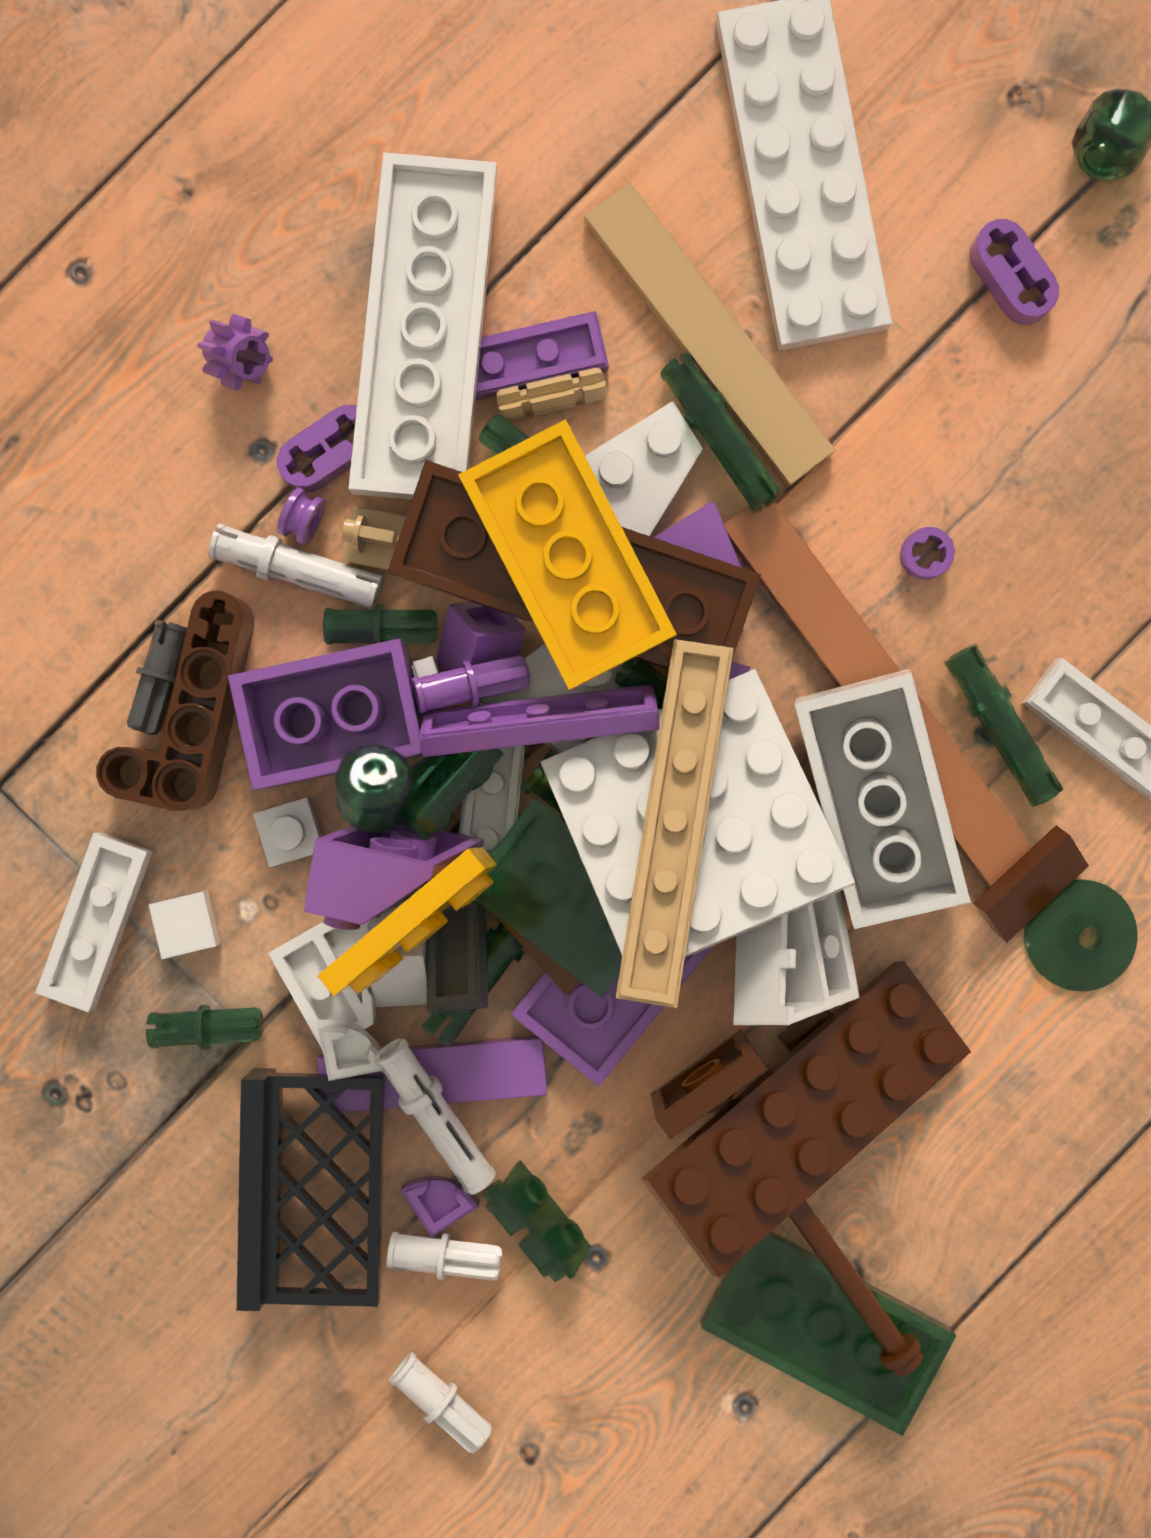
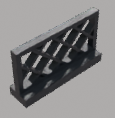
M253 1068L241 1079L236 1311H260L264 1304L378 1307L381 1287L385 1075H357L329 1081L327 1074L276 1073V1068ZM283 1088H304L320 1106L298 1125L283 1109ZM320 1089L336 1090L327 1098ZM346 1089L371 1090L370 1113L356 1127L333 1104ZM324 1110L347 1133L327 1154L304 1131ZM369 1123L370 1141L361 1133ZM282 1124L291 1133L283 1141ZM295 1138L318 1161L299 1181L281 1164L282 1151ZM352 1140L369 1156V1169L355 1183L332 1160ZM323 1167L346 1190L327 1210L303 1187ZM368 1180L369 1198L360 1189ZM281 1181L289 1189V1191L282 1197ZM294 1195L317 1218L297 1238L280 1221L281 1208ZM351 1196L368 1213V1226L354 1239L331 1217ZM322 1224L345 1247L325 1267L302 1244ZM367 1237L368 1253L359 1246ZM280 1239L288 1246L281 1254ZM293 1252L315 1274L304 1287H279V1265ZM351 1254L367 1270V1289L344 1288L330 1272ZM322 1281L327 1288L315 1287Z

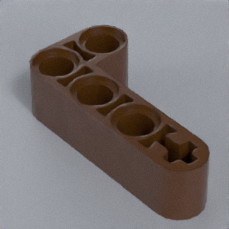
M224 591L204 593L195 601L189 617L160 749L155 751L146 748L115 747L104 753L96 766V778L99 786L106 794L115 798L172 811L196 810L206 806L213 800L218 788L235 713L228 675L244 672L254 630V615L251 608L244 601ZM228 612L233 615L231 625L225 624L220 627L213 623L215 613L224 614ZM207 640L227 645V653L206 647ZM216 659L221 666L222 677L214 688L206 690L199 679L200 670L207 661ZM201 714L207 719L209 734L202 744L195 745L188 737L187 726L194 716ZM130 757L140 767V778L131 788L122 781L120 776V768L123 762ZM185 769L190 771L196 780V791L187 801L182 799L175 790V779Z

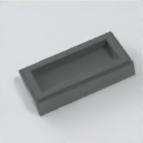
M481 894L469 905H465L457 911L451 905L442 913L449 921L426 940L427 1011L433 1014L488 1008L486 897Z

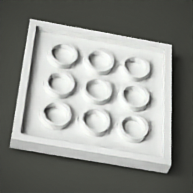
M756 669L732 678L728 682L685 958L849 888L855 883ZM663 709L658 710L659 728ZM659 730L596 737L541 761L543 770L622 955Z

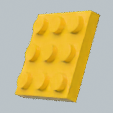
M483 847L468 848L317 977L333 996L348 987H351L356 994H359L374 982L379 981L403 960L402 956L397 952L400 947L407 953L412 948L424 943L449 921L442 913L451 905L457 911L465 905H469L494 883L488 873L497 866L496 862Z

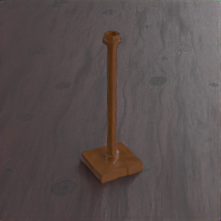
M741 1029L650 1094L656 1121L669 1139H672L706 1113L714 1112L717 1114L733 1100V1096L738 1090L768 1070ZM805 1201L789 1215L790 1219L883 1347L879 1360L885 1369L892 1370L896 1376H905L911 1373L921 1364L924 1358L920 1350L921 1344L913 1333L901 1334L807 1201Z

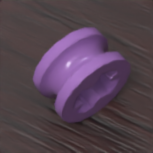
M296 488L282 509L277 524V533L285 537L290 533L295 534L296 542L303 546L307 545L321 523L326 501L318 496L313 500L308 499L307 492L304 489Z
M924 527L916 530L905 539L901 546L900 559L903 568L908 574L917 579L928 580L940 576L949 569L954 560L955 548L952 539L946 532L935 527ZM928 539H931L938 544L934 551L941 550V561H933L925 569L917 565L916 561L920 559V556L913 557L912 551L914 545L921 546Z

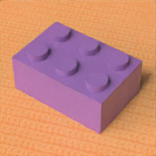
M399 638L228 675L252 790H266L401 761L391 751H389L390 753L386 751L385 756L381 752V748H379L380 745L394 749L404 756L405 759L422 756L419 738L423 713H419L413 693L411 678L415 676L408 644Z

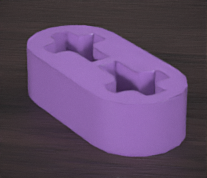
M996 219L987 223L975 237L970 247V260L975 271L1004 314L1011 321L1021 325H1031L1040 321L1056 305L1059 297V285L1054 274L1025 231L1017 223L1008 219ZM992 241L996 244L1005 241L1010 247L1004 256L998 254L991 257L987 252V248L991 245ZM1036 287L1040 291L1041 296L1035 303L1030 301L1023 304L1018 296L1024 288L1030 290Z
M343 405L334 409L289 439L280 448L277 456V468L281 477L293 489L300 487L306 492H314L351 468L353 449L351 442L344 440L333 448H330V445L343 436L340 426L344 422L350 421L355 427L357 406ZM325 449L326 453L312 462L315 472L311 476L306 478L300 471L292 475L291 471L297 467L294 459L297 454L303 452L305 456L311 458Z

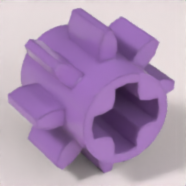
M236 314L231 315L229 326L211 320L209 322L211 329L197 346L202 349L203 356L207 362L202 371L215 378H220L221 385L236 391L240 390L243 379L259 385L261 383L260 376L266 371L268 364L273 362V357L270 356L269 349L265 343L269 333L251 327V319Z

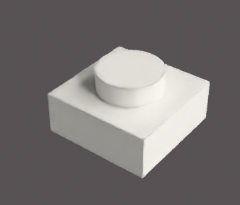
M311 797L253 814L269 868L313 855L315 839L323 836Z

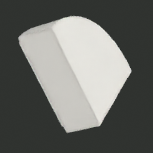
M319 1020L318 1031L329 1081L382 1071L374 1062V1057L381 1048L368 1032L355 1024L342 1020Z

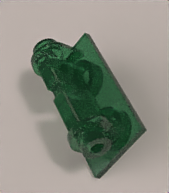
M519 1160L503 1182L498 1179L483 1192V1196L488 1201L485 1207L495 1216L510 1236L524 1227L530 1231V1234L521 1239L518 1246L536 1266L542 1277L550 1276L554 1282L559 1281L565 1275L572 1279L591 1245L584 1238L578 1224L569 1219L548 1194L544 1183L537 1176L533 1175L524 1163Z

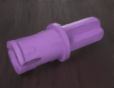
M516 655L471 665L466 660L462 661L461 668L423 677L416 676L412 677L411 680L416 705L421 714L426 713L428 710L470 702V705L475 707L479 705V699L527 689L530 686V672L524 657Z

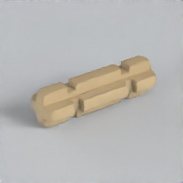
M592 368L579 371L578 377L571 378L570 374L527 383V389L519 390L518 386L501 389L496 393L500 417L503 422L508 423L525 419L524 414L532 412L534 417L577 407V401L584 400L585 405L603 401L607 395L604 375L600 368Z

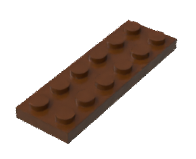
M425 460L387 572L390 575L534 623L458 474L462 472ZM622 527L677 634L674 638L635 658L669 670L674 639L734 648V656L761 574Z
M905 961L891 964L859 992L860 998L849 1001L641 1178L712 1275L720 1278L971 1053Z

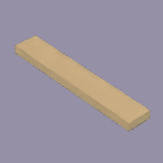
M627 182L584 215L586 226L788 488L834 453L835 448L630 182Z
M676 639L673 642L616 998L671 1008L678 1007L734 648Z

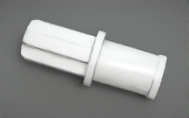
M393 1232L391 1235L387 1254L388 1270L400 1269L437 1274V1280L444 1281L446 1275L491 1281L497 1280L500 1275L502 1249L499 1246L451 1240L450 1234L446 1233L442 1235L441 1239L399 1234V1232Z
M413 1352L409 1353L401 1361L390 1376L389 1383L393 1386L395 1385L425 1413L423 1418L428 1424L433 1421L436 1422L469 1453L476 1452L485 1444L492 1431L491 1424L456 1393L457 1385L453 1382L448 1385L444 1383Z

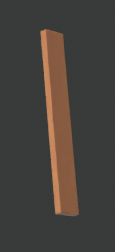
M768 492L761 495L724 523L732 546L751 571L761 574L759 580L761 585L838 687L900 671ZM918 695L956 846L984 884L990 887L1025 855L1032 846Z

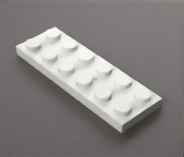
M778 0L717 12L715 24L778 351L888 330L892 325V319L831 1Z
M383 152L348 487L351 494L412 500L425 460L461 472L469 469L498 177L497 162Z

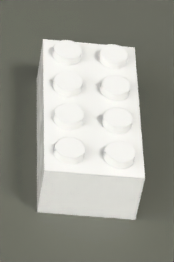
M906 669L796 698L794 704L823 814L855 881L853 886L844 889L853 928L858 929L971 903L911 671Z

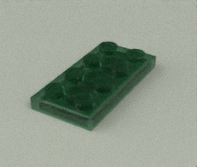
M772 1231L724 1274L700 1319L701 1327L705 1331L901 1436L907 1430L957 1336L948 1325L865 1282L901 1334L913 1333L921 1344L920 1350L924 1355L921 1364L905 1376H896L892 1370L885 1369L880 1362L879 1356L883 1347L818 1256Z

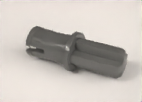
M163 620L155 621V629L143 668L137 667L135 673L141 675L127 720L128 727L150 735H157L161 731L173 691L187 630L186 627L170 622L167 624Z

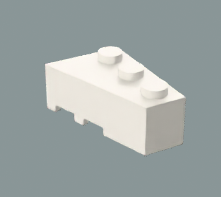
M840 891L736 936L733 1025H790L860 998Z

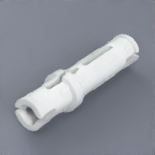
M221 523L216 526V532H213L209 545L208 555L210 559L228 564L231 563L256 572V577L259 579L270 581L272 578L287 581L331 597L353 602L370 610H373L383 582V575L360 570L322 556L294 549L282 544V539L269 535L265 539L241 532Z
M399 1038L384 1046L374 1057V1062L381 1068L399 1094L398 1104L403 1112L407 1115L413 1114L435 1149L440 1153L461 1183L462 1189L466 1194L469 1192L470 1195H473L485 1189L494 1180L496 1171L493 1166L489 1165L466 1128L461 1124L441 1095L443 1086L438 1078L434 1075L428 1076L409 1048L406 1039L402 1040Z

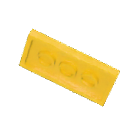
M566 419L458 474L569 691L677 635Z

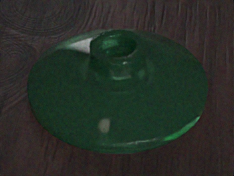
M1075 879L1024 926L1025 949L1034 968L1052 984L1071 991H1092L1111 984L1128 968L1137 947L1138 932L1136 920L1127 902L1109 886L1086 879ZM1091 927L1095 932L1096 938L1091 946L1084 948L1080 944L1079 937L1085 928Z

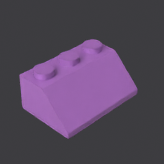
M381 816L373 817L315 839L304 912L324 916V924L333 928L344 930L359 929L360 925L380 917L381 914L393 907H398L399 904L408 900L468 848L483 847L484 839Z

